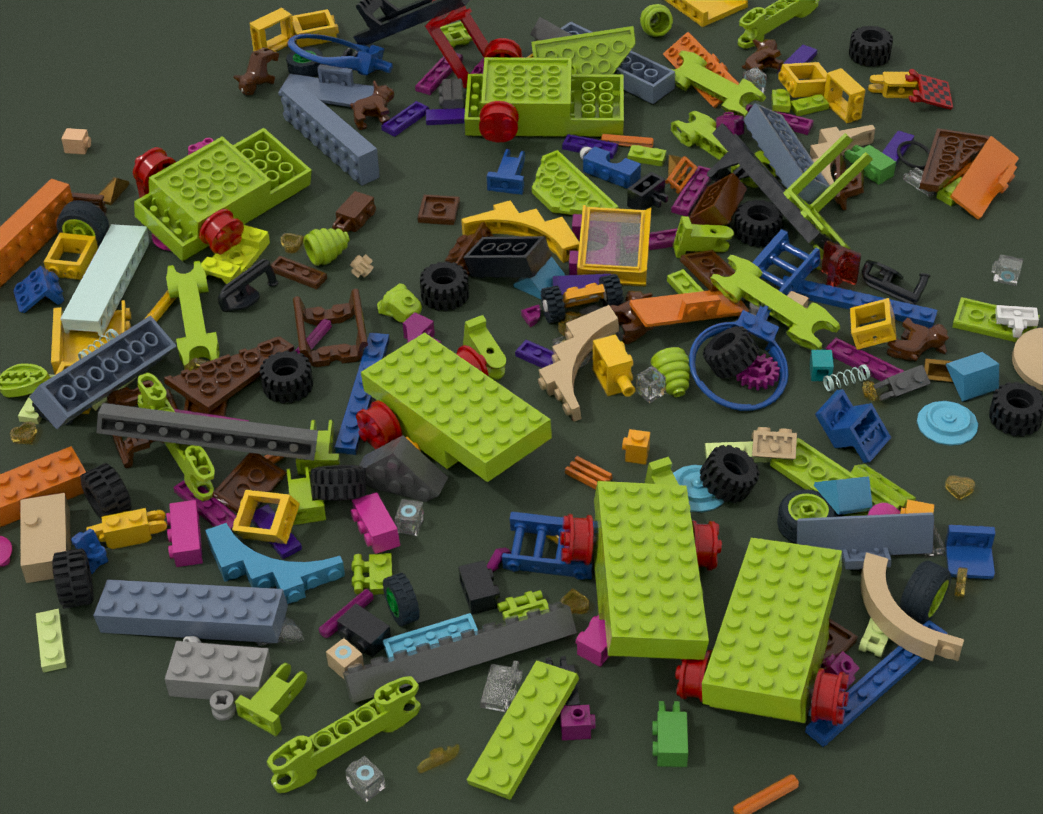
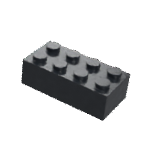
M545 236L482 237L463 258L471 277L532 278L537 275L538 271L551 258L552 254Z

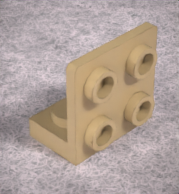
M758 427L757 431H753L751 437L753 439L752 457L795 460L797 433H792V429H779L778 432H770L771 428Z

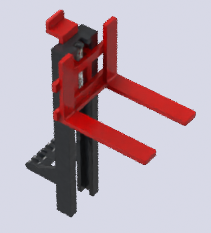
M361 0L356 5V9L366 22L367 27H369L353 36L357 44L369 45L430 20L425 27L457 78L462 79L464 88H467L469 73L440 27L460 20L483 58L485 47L488 44L470 15L472 12L471 8L467 9L465 6L470 0H418L399 9L387 0ZM380 7L384 15L375 18L373 13Z

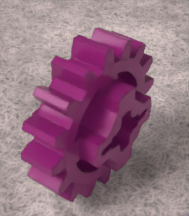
M763 354L762 356H757L756 360L747 369L737 374L736 380L741 381L742 386L747 384L748 389L756 387V390H759L760 387H763L766 390L768 385L774 386V381H778L780 367H777L778 362H773V357L767 359L766 354Z

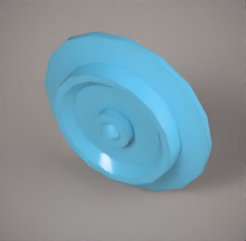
M949 401L932 402L924 406L918 413L917 424L919 430L928 439L938 444L949 446L962 445L972 440L977 434L978 422L975 415L968 408L958 403Z
M702 465L685 466L673 472L678 484L687 486L691 512L702 513L711 511L724 503L722 499H717L713 494H710L708 489L702 485L703 482L700 480Z

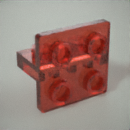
M826 241L821 271L828 274L826 285L836 287L842 281L855 285L858 281L861 254Z

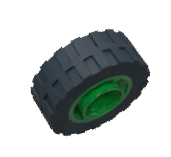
M314 47L301 48L306 52L323 57L319 49ZM293 51L286 57L289 74L309 77L318 75V67L321 63L308 60Z
M401 572L384 578L383 590L385 599L395 622L399 626H404L419 620V605L413 587L406 575Z

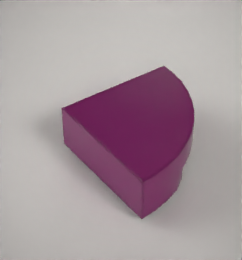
M539 304L521 310V316L529 327L534 326L540 320L541 309Z
M506 547L496 549L487 564V568H491L492 572L499 569L498 565L502 561L503 553L511 554L512 551Z

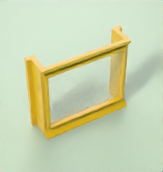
M583 205L577 275L616 274L620 279L621 285L646 287L651 208L647 210L586 207V205Z

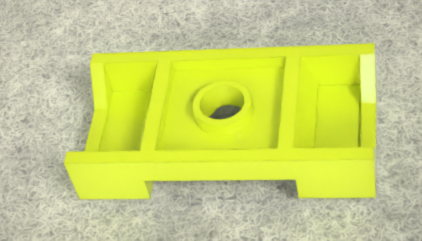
M244 225V231L241 236L242 240L238 245L231 247L221 255L215 254L212 258L206 257L201 263L206 277L211 275L222 278L228 284L245 272L270 244L268 231Z

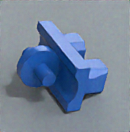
M88 529L86 532H79L72 537L71 541L75 548H83L86 552L91 574L100 565L109 561L106 556V549L101 546L94 530Z

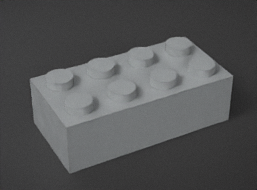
M176 641L165 676L168 694L173 697L210 700L215 692L227 690L232 693L234 702L240 695L251 700L269 678L272 666L269 649Z

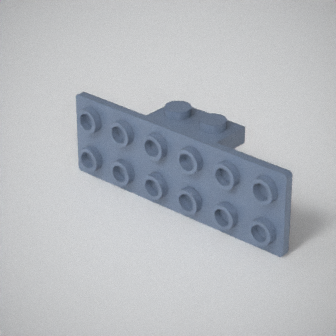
M320 64L318 67L319 78L289 74L278 93L279 96H282V89L299 82L323 103L351 107L350 103H355L357 100L372 96L374 87L353 83L352 69Z
M930 512L801 518L797 520V544L841 550L845 569H863L866 552L888 558L887 567H891L890 555L932 553L934 515Z

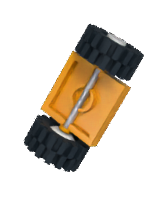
M612 274L599 277L598 285L597 283H591L581 289H578V287L568 288L563 295H561L559 286L542 288L541 304L543 305L542 309L544 310L546 321L548 323L563 321L566 316L565 308L598 302L599 299H602L603 307L621 305L624 303V296L622 295L623 290L621 289L622 285L618 275Z

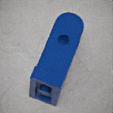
M510 149L505 150L498 172H488L487 190L523 195L524 176L520 175L525 162V151H521L519 157L514 158L510 157Z

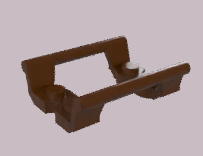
M358 289L351 291L349 303L336 304L328 310H325L322 306L305 308L300 297L296 296L293 298L299 351L309 359L311 366H329L335 360L340 361L342 364L357 362L362 358L363 349L368 346ZM355 315L358 329L356 345L339 344L323 346L315 351H311L305 335L304 321L318 326L323 319L330 320L331 324H337Z
M150 380L142 382L146 388L154 385ZM127 387L115 390L107 396V404L136 406L138 405V395H141L138 387L133 390ZM165 389L168 402L173 409H178L171 391ZM112 435L125 468L132 467L133 453L148 449L155 442V440L128 437L123 442L122 436Z

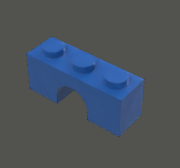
M594 146L583 157V172L628 189L641 178V164L627 158L620 163H610V152Z

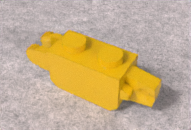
M883 72V75L870 76L869 81L873 84L869 85L868 90L873 93H882V96L885 98H909V95L914 96L913 90H919L918 81H906L905 75H910L909 72Z
M146 508L103 516L101 517L102 523L87 527L86 530H94L99 542H106L108 548L116 549L149 542L152 539L151 534L166 530L167 523L164 521L166 515L163 510L146 512Z

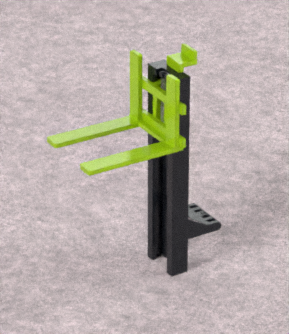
M722 123L712 133L728 152L707 172L709 178L717 182L732 173L727 168L739 164L740 166L733 172L738 179L742 180L751 177L814 249H819L821 260L835 245L832 240L834 242L837 240L847 251L850 249L819 214V211L856 177L873 158L865 152L812 204L809 205L798 196L853 141L846 133L787 190L737 134H733L726 125Z

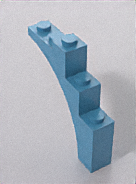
M227 523L205 530L209 547L224 582L246 574L253 588H271L276 586L277 589H283L287 604L306 598L305 590L315 588L345 576L344 565L340 556L311 562L283 561L259 554L244 545L232 533Z

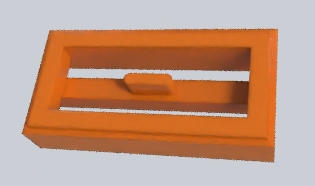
M683 156L665 183H669L671 185L670 188H675V192L679 194L698 167L687 157ZM685 162L686 165L684 166V168L682 169V171L679 173V175L677 176V178H676L675 180H672L673 177H674V176L676 175V173L678 172V170H679V169L681 168V166L683 165V163ZM690 166L692 169L679 186L677 183Z
M578 456L575 457L574 462L570 463V467L567 466L565 468V474L595 490L597 481L609 482L612 480V473Z

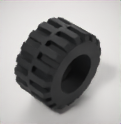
M862 26V28H857L852 32L850 38V58L855 63L875 67L887 63L891 57L893 36L889 31L878 26Z
M757 199L746 201V203H742L737 208L734 233L737 235L738 240H741L744 244L765 247L782 229L783 214L770 201Z
M447 261L444 263L437 262V264H431L430 267H426L420 274V291L423 303L428 305L429 308H435L438 311L454 310L456 307H461L462 303H466L467 298H469L466 269H463L461 265L457 266V263Z
M742 326L722 331L709 341L703 351L704 359L714 374L720 378H729L741 373L756 360L759 354L758 346L746 328Z
M289 350L279 351L275 355L271 354L268 356V359H264L263 364L260 366L263 392L267 398H272L274 402L293 403L295 400H302L301 398L306 397L308 392L312 390L311 364L309 359L304 357L302 353L297 354V351L289 352Z
M1008 382L1005 385H1000L994 391L989 410L990 422L992 425H996V429L1002 430V433L1005 434L1009 433L1011 436L1020 435L1022 437L1025 434H1033L1034 431L1039 430L1043 420L1042 392L1036 390L1034 386H1028L1027 383Z
M720 445L713 449L702 465L700 480L703 482L704 488H707L708 492L713 494L715 498L722 499L727 503L728 501L731 503L741 502L746 499L759 480L760 471L758 470V465L754 463L752 457L747 455V452H743L740 448H734L732 445Z
M103 463L81 475V486L90 506L101 520L103 516L131 511L132 506L128 490L119 474L111 465Z
M333 465L312 469V497L318 500H350L365 496V468L357 465Z
M80 548L54 553L52 559L57 597L62 608L67 609L92 604L94 598L92 577L88 557L84 549Z

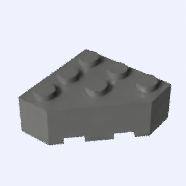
M404 436L366 454L359 466L364 467L366 470V485L368 487L423 502L439 496L448 479L439 468Z

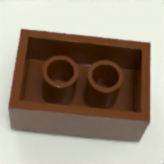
M734 173L706 188L689 217L691 224L726 226L731 222V217L737 211V206L744 199L743 195L747 190Z

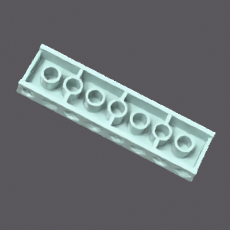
M111 224L60 318L65 333L69 334L70 330L98 332L99 336H103L150 243L147 226Z

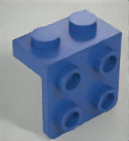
M40 266L15 286L13 291L21 313L28 311L44 296L57 305L64 301L63 290L58 282L59 278L53 271L49 272Z
M949 525L945 548L947 567L951 577L994 578L992 545L995 537V527Z

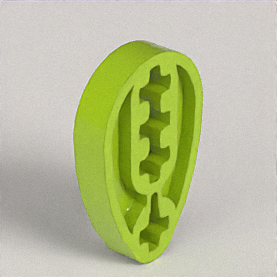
M17 364L6 369L0 375V392L5 397L28 395L33 393L40 384L51 377L44 368L38 365Z

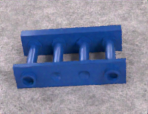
M781 229L752 263L762 271L763 274L760 278H764L779 286V291L787 296L791 291L794 292L814 268L819 266L821 258L818 248H815L809 255L789 244L788 232ZM787 251L804 260V262L797 268L778 258V256L782 252ZM775 264L793 275L787 281H784L766 270L770 265Z
M511 512L510 529L515 531L511 554L503 553L502 555L504 569L570 576L581 580L585 578L592 579V564L585 565L584 561H571L570 564H566L561 561V551L564 545H560V533L565 532L562 517ZM524 533L537 534L533 557L520 555ZM547 535L559 536L555 559L542 558Z

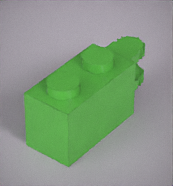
M855 145L852 151L848 149L844 153L845 158L851 163H854L865 152L868 153L873 160L863 169L864 176L878 185L894 176L896 161L871 145L865 148Z
M659 701L657 721H652V736H657V742L653 741L652 755L657 757V766L687 767V712H680V701H674L673 712L666 711L664 701Z

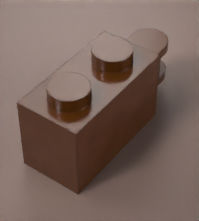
M354 191L336 211V221L333 223L332 229H341L347 233L349 231L357 232L375 213L374 197Z

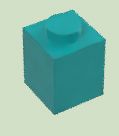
M811 350L809 364L811 381H823L825 376L833 374L832 350Z

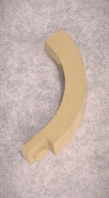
M866 552L861 574V594L870 617L879 629L896 644L917 656L933 661L936 654L947 659L959 661L964 639L925 627L901 610L892 598L886 583L888 558Z

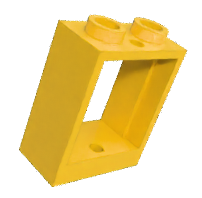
M280 8L249 23L253 51L265 47L277 52L287 47L288 40L295 35L292 15L283 8ZM280 22L281 34L266 41L265 29Z
M328 9L292 16L295 35L319 34L337 38L336 34H339L338 25L335 24L334 16L330 15ZM313 38L296 40L299 48L332 42Z
M819 62L782 64L778 79L793 98L810 97L819 94L824 96L827 72Z
M842 68L828 72L826 75L824 98L829 103V107L846 123L861 119L865 89ZM843 91L849 95L848 102L842 97Z
M59 233L44 260L45 269L49 272L53 271L60 278L82 280L98 250L96 237ZM63 252L81 254L77 262L59 260Z
M889 298L850 308L851 334L857 350L897 340L895 316ZM886 318L885 321L859 327L860 324Z
M245 490L232 531L243 539L287 544L300 503L288 494ZM258 502L279 504L271 529L250 527Z

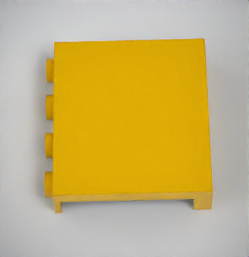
M665 0L702 27L748 7V0Z
M125 300L122 301V310L114 312L103 336H105L109 329L115 330L120 335L131 328L130 321H128L131 319L130 308H126ZM61 307L53 308L51 364L54 374H56L62 361L74 363L79 361L78 353L83 349L88 350V345H94V341L100 338L98 332L70 330L69 334L65 333L60 319L63 315ZM101 337V341L104 344L107 343L106 337ZM96 341L95 346L101 347L100 342ZM90 346L89 351H95L94 346Z

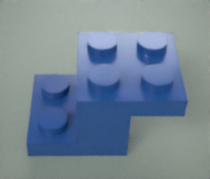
M843 389L837 390L815 413L834 448L854 446L863 463L870 462L891 438L872 403L853 406Z

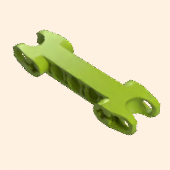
M778 0L765 9L762 7L751 9L739 21V26L746 30L738 38V46L743 49L754 47V39L762 42L766 33L791 18H802L809 15L818 7L819 0Z
M681 51L678 55L684 61L682 66L675 70L671 69L675 71V84L678 88L686 91L692 85L723 101L724 103L721 105V108L725 112H733L734 115L744 116L745 118L748 113L745 108L750 102H764L766 99L764 93L755 87L752 82L742 79L737 85L706 69L707 62L693 52Z
M692 111L689 113L688 121L690 123H684L679 120L671 123L672 133L684 145L690 147L696 144L718 160L728 152L712 134L717 129V124L709 116L698 111ZM755 152L754 154L776 177V170L772 167V171L767 166L770 165V161L763 155L764 152ZM740 165L730 167L731 172L733 173ZM751 177L740 180L743 184L750 187H759Z
M730 255L727 258L729 260L728 264L736 271L735 274L730 277L713 274L710 278L711 283L734 303H738L743 297L757 307L768 306V309L771 310L769 315L788 326L789 329L786 332L788 337L801 347L810 350H822V343L814 336V333L820 329L837 333L840 329V324L820 305L811 303L808 308H805L761 280L762 271L749 260Z
M195 261L193 270L186 274L176 272L173 265L168 266L166 276L170 299L180 298L186 337L177 338L176 341L180 361L185 370L188 369L189 371L192 370V362L195 359L205 357L211 361L219 358L220 355L216 332L206 333L199 294L209 292L206 274L200 261Z
M146 373L138 376V388L141 392V395H138L139 408L175 412L166 398L165 388L154 375ZM150 380L154 385L146 388L142 382ZM164 442L184 473V481L193 495L201 501L211 499L214 487L210 480L214 479L215 470L205 450L201 446ZM205 485L209 492L202 494L197 489Z
M412 676L402 677L389 682L376 690L373 700L310 737L304 735L297 736L283 744L267 760V765L274 774L271 784L277 793H286L305 785L316 777L317 769L379 732H393L405 725L419 713L421 704L414 697L419 689V684ZM404 684L412 686V689L405 693L399 691V688ZM410 703L415 706L411 711L403 710L405 704ZM278 758L286 759V763L282 766L273 764ZM289 775L291 777V781L286 785H279L277 783L284 776Z

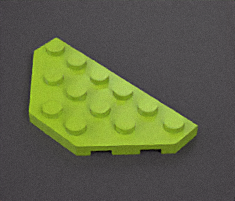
M634 26L531 42L533 58H572V74H614L636 45Z
M558 150L542 156L535 183L532 185V194L551 212L569 215L582 214L583 205H586V207L619 209L617 204Z

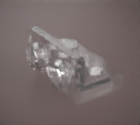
M514 660L512 667L491 664L480 701L481 708L503 712L508 710L517 694L516 684L520 685L523 671L519 670V661Z

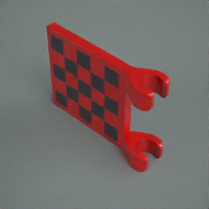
M914 69L909 70L910 75H905V79L908 82L918 81L919 90H913L914 96L909 95L910 102H924L950 110L953 109L947 81L918 74Z

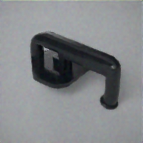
M262 259L224 286L218 295V304L223 312L244 310L256 303L260 298V294L249 283L263 273L268 278V286L278 285L276 275L269 260Z
M867 259L861 271L864 281L870 287L909 304H916L919 301L928 283V279L931 277L930 274L920 273L918 284L914 291L910 292L890 283L893 277L903 280L904 277L898 271L886 265ZM872 267L880 270L879 274L884 276L883 280L869 274Z

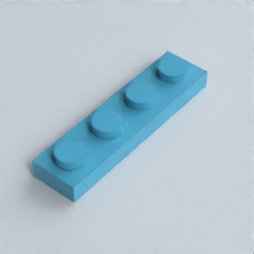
M471 613L384 639L383 646L388 658L393 657L394 652L406 649L407 652L416 650V646L419 644L429 643L432 645L439 643V638L445 636L455 638L461 636L460 632L468 629L477 631L478 629Z

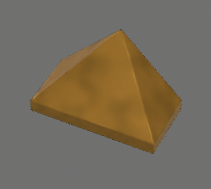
M669 155L668 176L682 157ZM685 162L683 163V165H682L681 168L678 170V172L676 173V175L673 177L672 180H675V179L677 178V176L679 175V173L682 171V169H683L684 166L686 165ZM686 172L684 173V175L678 183H682V181L685 179Z
M114 177L98 195H104L103 201L107 205H112L130 183L129 181Z
M925 359L924 369L929 380L953 382L946 367L947 363L953 361Z

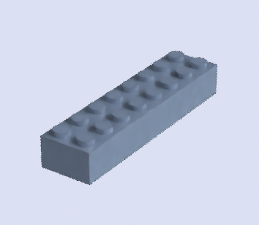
M569 22L561 28L572 35L592 32L573 22ZM630 51L614 73L624 75L625 91L652 104L675 87V71L633 51Z
M299 82L281 90L284 119L289 121L296 130L298 129L314 146L322 150L323 154L330 157L334 163L339 165L344 172H347L361 186L380 177L376 147Z
M754 103L743 119L747 125L746 128L752 133L753 139L758 142V147L763 150V155L770 161L769 164L776 170L775 173L781 178V183L788 189L814 161L781 114ZM820 172L798 196L808 204H811L830 185Z
M150 315L40 384L29 398L56 429H59L106 398L111 392L118 390L165 359L176 345Z
M107 580L93 616L100 633L183 638L195 636L199 639L278 643L288 605L283 589Z

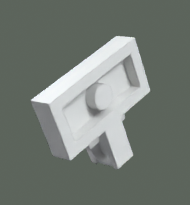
M996 305L997 324L1008 325V327L1013 328V337L1019 338L1022 336V331L1024 328L1027 329V326H1038L1037 308Z

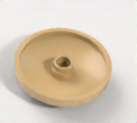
M1036 328L1019 337L1012 352V362L1019 376L1029 385L1043 391V328Z

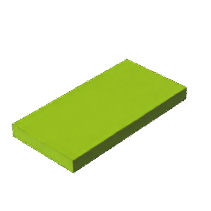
M961 297L952 328L1017 342L1019 339L1013 337V328L1008 327V325L997 324L996 305ZM1027 326V329L1024 328L1022 331V335L1036 329L1037 326Z

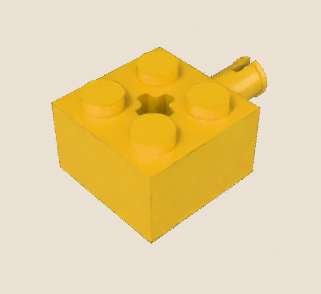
M616 334L593 340L592 370L607 396L621 392L626 397L635 393V387L631 383L633 381L631 372L633 359L625 351L624 343L619 341Z

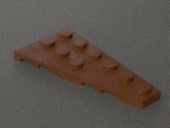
M937 128L919 189L928 192H938L980 152L990 136Z
M278 336L259 343L256 348L250 350L245 348L239 350V354L233 356L228 354L200 364V368L191 371L188 369L183 370L180 375L175 377L171 375L164 377V383L209 413L260 376V366L263 364L264 359H268V356L271 354L275 355L279 351L289 350V352L294 351V345Z

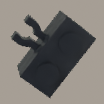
M653 172L648 173L627 190V206L633 210H647L652 205L660 208L661 201L664 203L668 202V195L665 194V178Z

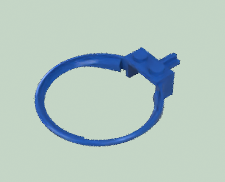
M298 34L288 40V46L293 52L308 60L324 65L352 68L361 75H367L377 69L391 73V69H393V63L382 60L384 48L376 45H371L369 48L365 45L319 34ZM302 38L328 40L346 45L359 52L357 57H321L304 51L294 41Z
M760 306L756 316L743 310L737 321L719 323L705 329L692 344L689 354V367L694 381L706 396L724 407L739 411L758 410L775 402L786 387L788 364L783 351L775 341L779 327L767 321L771 312L768 306ZM742 326L749 333L768 341L765 350L768 351L770 349L768 353L775 362H778L777 367H780V379L775 392L767 400L756 405L732 403L711 392L703 381H700L695 365L697 351L706 339L716 336L726 329Z

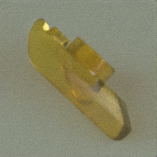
M863 381L862 389L865 398L869 397V400L872 401L877 400L876 389L873 386L874 382Z
M455 744L454 747L447 746L448 750L446 751L442 747L431 750L429 752L430 757L423 760L417 767L418 772L423 773L452 760L459 752V744Z

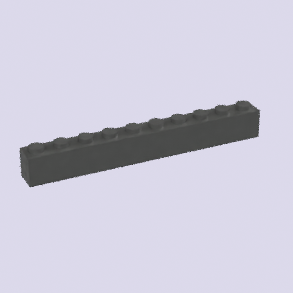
M102 403L97 419V433L313 461L318 437V430Z
M555 602L548 605L549 609L542 611L539 608L526 612V616L519 618L518 615L510 616L504 619L505 622L497 625L496 622L487 623L482 626L483 629L474 631V629H468L460 632L461 636L455 638L445 636L438 639L439 643L432 645L422 643L416 646V650L407 652L406 649L394 652L393 657L387 659L384 656L370 660L371 664L364 666L361 663L347 667L348 671L342 672L349 698L353 703L374 697L377 689L402 677L412 676L419 683L575 634L577 632L570 606L561 602ZM404 684V685H402L400 688H403V687H406V686H410V685H409V684Z

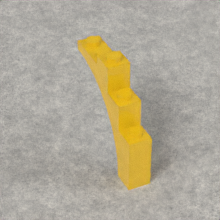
M511 200L493 205L494 210L462 219V234L466 236L474 234L481 222L486 223L492 234L545 236L549 249L557 255L562 263L569 261L570 251H579L580 242L563 217L544 221L537 209L519 213Z

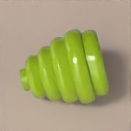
M653 4L642 11L640 24L643 31L649 36H664L672 28L673 17L666 6Z
M322 228L310 231L309 234L304 236L303 242L312 264L320 266L321 264L327 265L331 263V261L337 258V255L342 254L343 250L347 249L350 239L347 232H343L341 229L334 230L330 228L327 230Z
M679 347L666 348L657 352L651 358V373L653 376L655 373L660 374L664 384L659 376H657V380L661 382V386L663 389H666L667 394L674 395V397L683 396L689 388L688 382L690 381L691 371L688 355Z

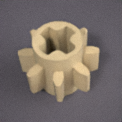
M366 254L364 257L358 255L350 264L353 268L351 273L357 278L360 275L365 278L374 268L371 265L372 259Z

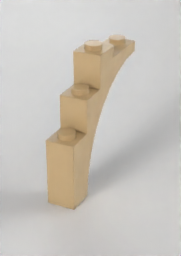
M869 125L841 131L837 127L821 129L818 144L811 145L810 157L816 162L845 133L853 141L841 152L842 156L846 150H852L855 145L864 146L872 144L875 135L874 126ZM834 160L821 171L829 185L834 183L831 176V169L835 164Z
M609 305L566 323L567 332H565V337L567 340L552 346L554 355L551 358L553 364L539 369L540 378L538 383L540 388L546 390L549 396L555 394L556 399L562 401L565 414L567 416L570 415L574 422L581 419L580 406L574 395V382L578 369L585 357L593 349V340L608 337L619 332L618 318Z

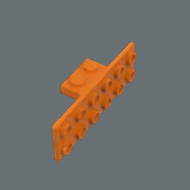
M689 32L684 34L663 53L665 58L678 69L684 62L678 54L681 51L693 52L707 62L706 69L737 85L739 84L727 72L728 68L722 62L719 63V59L714 54L711 55ZM694 87L713 108H716L723 102Z
M990 136L950 195V198L979 220L993 198L999 192L1002 194L1008 188V184L1015 177L1013 173L1017 168L1015 164L1019 158L994 137Z
M719 290L635 299L629 302V305L645 327L739 316L743 310L749 312V309L742 300L734 303Z

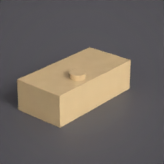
M65 493L21 500V568L26 583L54 579L52 566L54 553L71 550L70 509Z

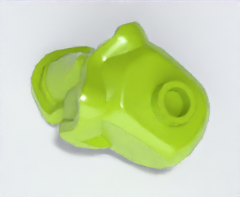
M399 283L390 291H387L383 299L377 303V310L379 314L393 317L398 322L403 323L414 312L421 314L422 305L404 284Z

